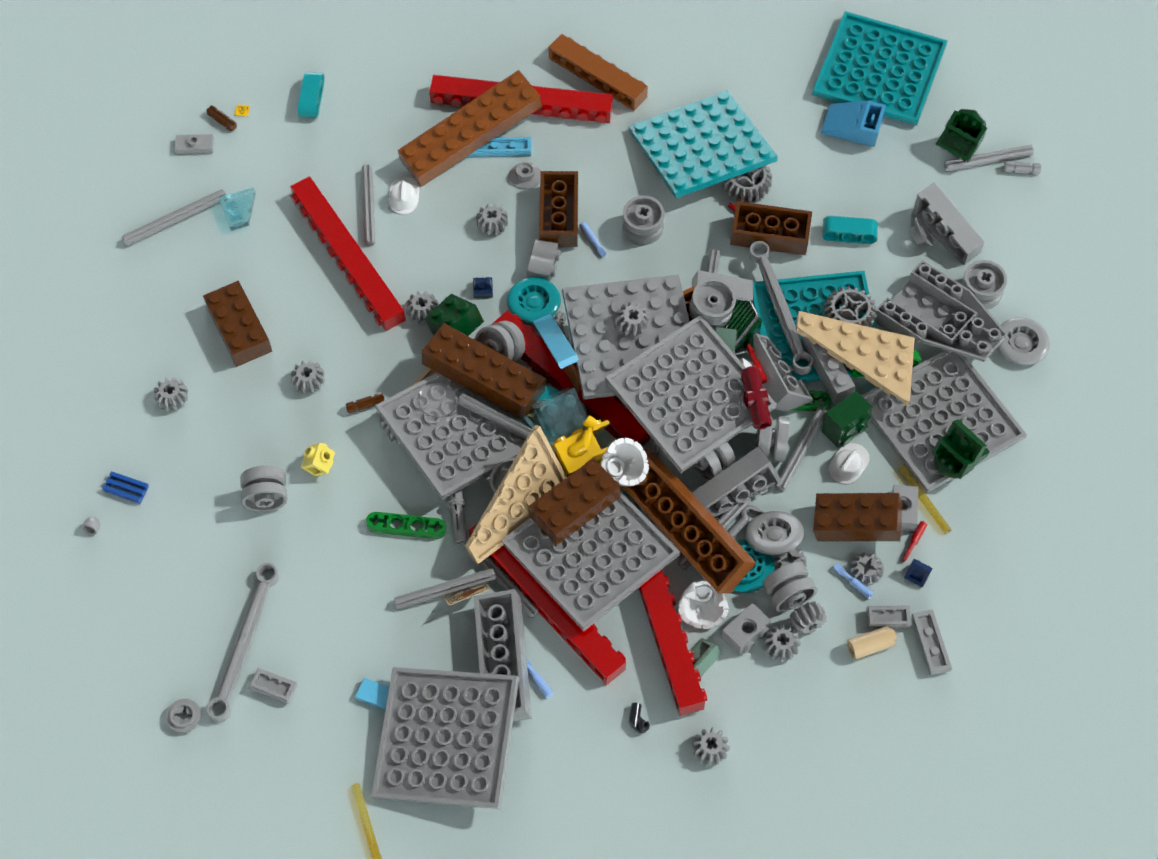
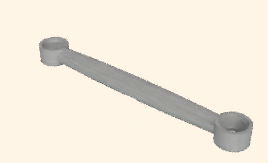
M756 241L750 246V259L759 265L773 308L794 355L792 368L797 374H808L812 370L813 358L809 353L804 352L799 335L795 332L796 326L768 260L769 246L763 241ZM762 249L766 253L764 255H756L753 251ZM803 359L808 361L809 365L800 367L796 364V361Z
M264 563L256 570L259 583L237 635L217 698L212 699L207 704V713L214 722H224L230 716L229 698L251 645L269 587L274 586L279 580L278 571L271 563ZM272 570L275 572L274 576L269 580H262L260 578L264 571ZM218 704L226 706V710L222 715H212L211 711L214 706Z

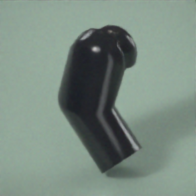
M631 703L629 724L638 733H645L649 730L650 723L648 721L645 722L640 716L642 705L640 703Z

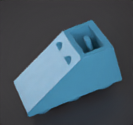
M872 101L830 104L821 134L875 147L886 105Z

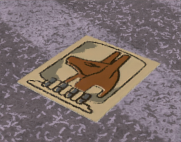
M484 583L443 596V598L450 606L491 588Z

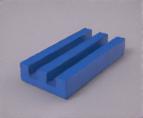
M111 471L109 474L110 478H107L106 485L102 487L103 491L141 504L149 488L148 483ZM113 485V486L122 488L123 490L131 491V492H134V493H137V494H140V495H139V497H138V496H135V495H132V494H129V493H126V492H123V491H120V490L111 488V486Z

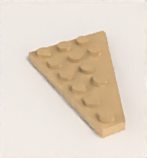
M799 311L795 332L808 338L814 345L816 343L828 350L827 353L845 363L851 370L853 368L865 375L864 378L870 383L883 389L888 395L893 394L903 401V405L908 406L911 394L914 337Z
M538 425L532 428L465 545L473 561L477 564L503 546L501 540L530 519V504L567 478L541 427Z

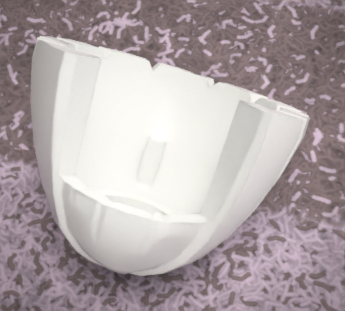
M621 438L613 441L602 456L601 466L620 486L639 484L645 479L649 468L647 455L643 451V447L639 443L633 442L630 438Z
M706 579L691 583L683 592L678 606L679 614L683 621L687 624L689 623L690 626L693 625L700 629L701 627L709 629L713 628L714 625L721 624L729 612L728 602L724 593H717Z

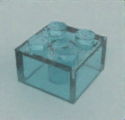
M566 388L532 404L543 431L550 442H554L562 436L566 437L580 428H585L583 423L587 419V415L575 388Z

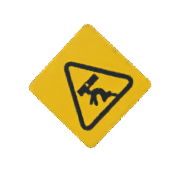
M237 105L235 116H248L250 105Z

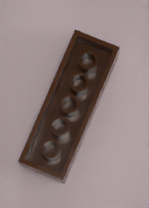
M445 323L422 350V365L523 420L545 391L546 378Z

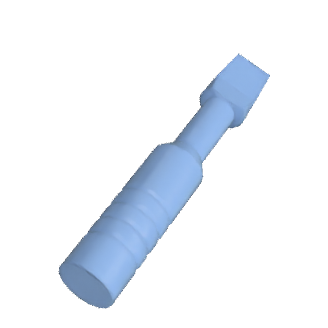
M582 222L579 227L589 241L597 248V252L602 257L607 255L586 222Z
M836 564L833 567L839 575L845 577L867 599L873 595L870 589L858 579L850 576L842 566Z
M527 659V669L532 675L533 681L546 698L550 697L553 692L542 677L534 671Z

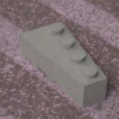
M934 182L917 194L912 217L914 219L916 216L919 217L928 231L965 265L981 253L984 241Z
M757 447L707 483L698 487L692 494L713 517H716L731 510L735 503H745L750 500V496L758 492L761 495L768 492V487L773 485L778 487L783 482L771 462L761 449Z

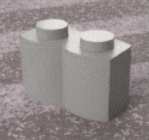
M535 240L527 268V278L540 277L550 281L551 277H555L557 266L554 265L556 261H559L561 250H558V243Z

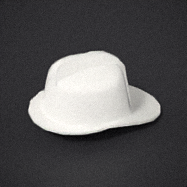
M401 177L391 184L389 206L392 211L404 215L413 212L417 208L420 189L416 180L409 177Z
M857 443L843 445L829 465L831 477L841 484L855 482L870 461L868 451Z

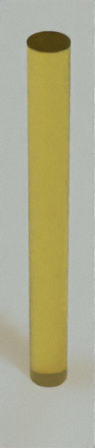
M905 465L901 466L898 471L909 486L918 487L919 500L944 534L951 532L950 526Z
M360 783L353 784L351 788L372 859H382Z

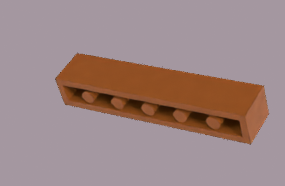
M561 34L548 47L550 60L605 94H613V99L635 111L647 98L648 86L644 82L635 79L628 72L617 68L616 65L604 60L600 55L589 51L585 46L576 43L572 38Z

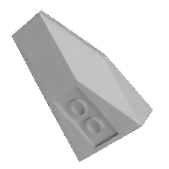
M923 260L913 269L909 282L892 300L887 297L878 306L876 312V324L905 336L914 337L915 340L982 362H985L1008 336L1007 332L971 290Z

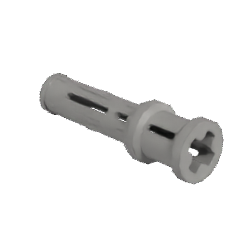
M463 489L450 495L447 502L452 514L455 545H464L468 542L463 508L466 505L462 495Z

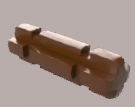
M213 105L207 108V115L214 118L226 129L234 131L237 128V123L222 111L217 110L218 108Z
M382 393L374 394L373 397L368 396L358 399L356 402L346 403V409L348 413H354L358 409L360 411L375 406L374 404H379L385 399Z

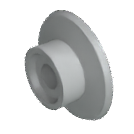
M519 163L510 170V183L521 190L533 189L540 183L541 170L532 163Z
M916 216L914 219L916 226L910 228L913 239L918 245L926 242L929 246H934L930 232L923 221Z

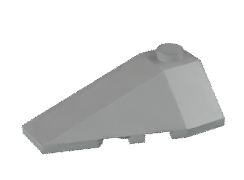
M755 333L753 340L757 361L760 362L768 380L762 385L777 404L774 410L785 412L812 402L813 398L801 379L797 381L791 373L794 371L793 368L780 359L782 354L769 337Z

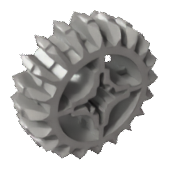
M763 166L735 178L722 181L724 191L728 192L729 197L734 196V200L741 199V202L748 200L750 203L752 199L756 202L759 198L763 199L772 186L773 176L770 173V167Z
M849 286L846 290L840 287L839 291L834 290L832 295L827 297L823 314L827 318L872 327L877 316V306H875V300H870V294L864 295L865 291H858L857 286L854 290H851ZM842 304V306L839 309L835 310L836 306ZM861 313H865L864 317H862L861 319L858 318V316H860Z

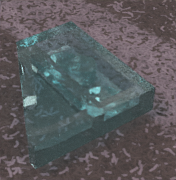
M254 187L219 198L230 231L249 226L256 195Z

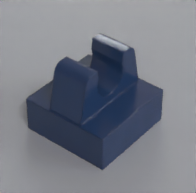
M492 277L473 278L474 298H493Z
M913 559L904 578L923 588L933 568L919 560Z

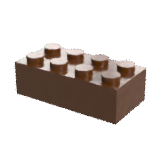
M541 171L539 240L558 243V247H578V171Z
M737 201L730 245L750 248L754 242L763 241L768 244L769 251L806 255L812 211Z
M239 280L203 295L206 307L236 367L273 352L269 338Z
M592 458L530 504V518L557 546L617 501L621 496V486Z
M816 493L813 532L817 541H900L903 505L900 494Z

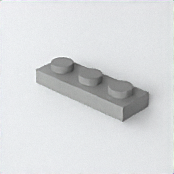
M928 610L913 613L911 616L929 674L934 675L951 671L952 666L934 611Z

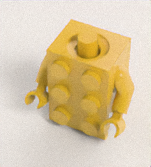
M589 415L583 423L587 427L585 430L583 428H576L567 439L565 436H562L550 445L566 477L570 476L592 458L599 464L601 463L602 456L608 447L601 450L594 435L600 433L610 424L608 420L601 422V420L597 421Z

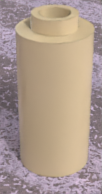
M885 626L848 639V651L851 657L856 660L895 646L897 636L893 629Z

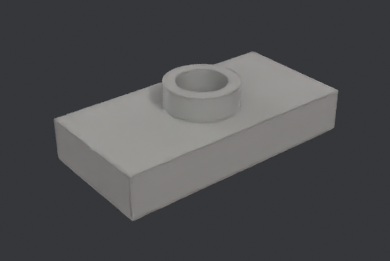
M213 134L176 135L175 153H213Z
M867 606L866 608L868 629H879L885 626L889 628H911L910 606Z
M258 668L248 687L250 690L289 704L298 684Z

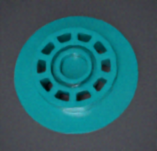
M529 277L518 281L512 286L507 296L509 311L512 314H516L521 321L526 323H533V321L548 314H551L553 317L561 304V296L557 287L552 282L540 277Z
M746 539L736 540L756 564L746 574V578L744 577L734 588V591L742 593L758 591L763 588L765 578L774 572L772 555L754 550Z

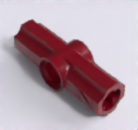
M754 366L747 367L740 372L744 387V403L746 408H749L754 429H766L772 425L768 409V392L765 387L763 388L759 369Z

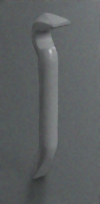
M753 505L745 506L741 511V519L728 533L734 538L749 521L748 512L756 515L765 512Z

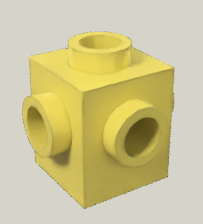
M324 443L308 446L304 452L301 468L316 477L328 474L334 462L335 452Z

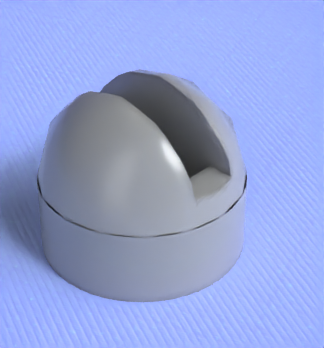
M89 517L82 524V529L88 534L96 535L100 529V522L96 517Z

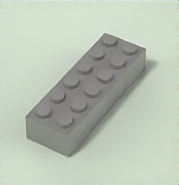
M515 589L474 596L479 671L485 674L518 676L519 683L513 722L532 719L521 597Z

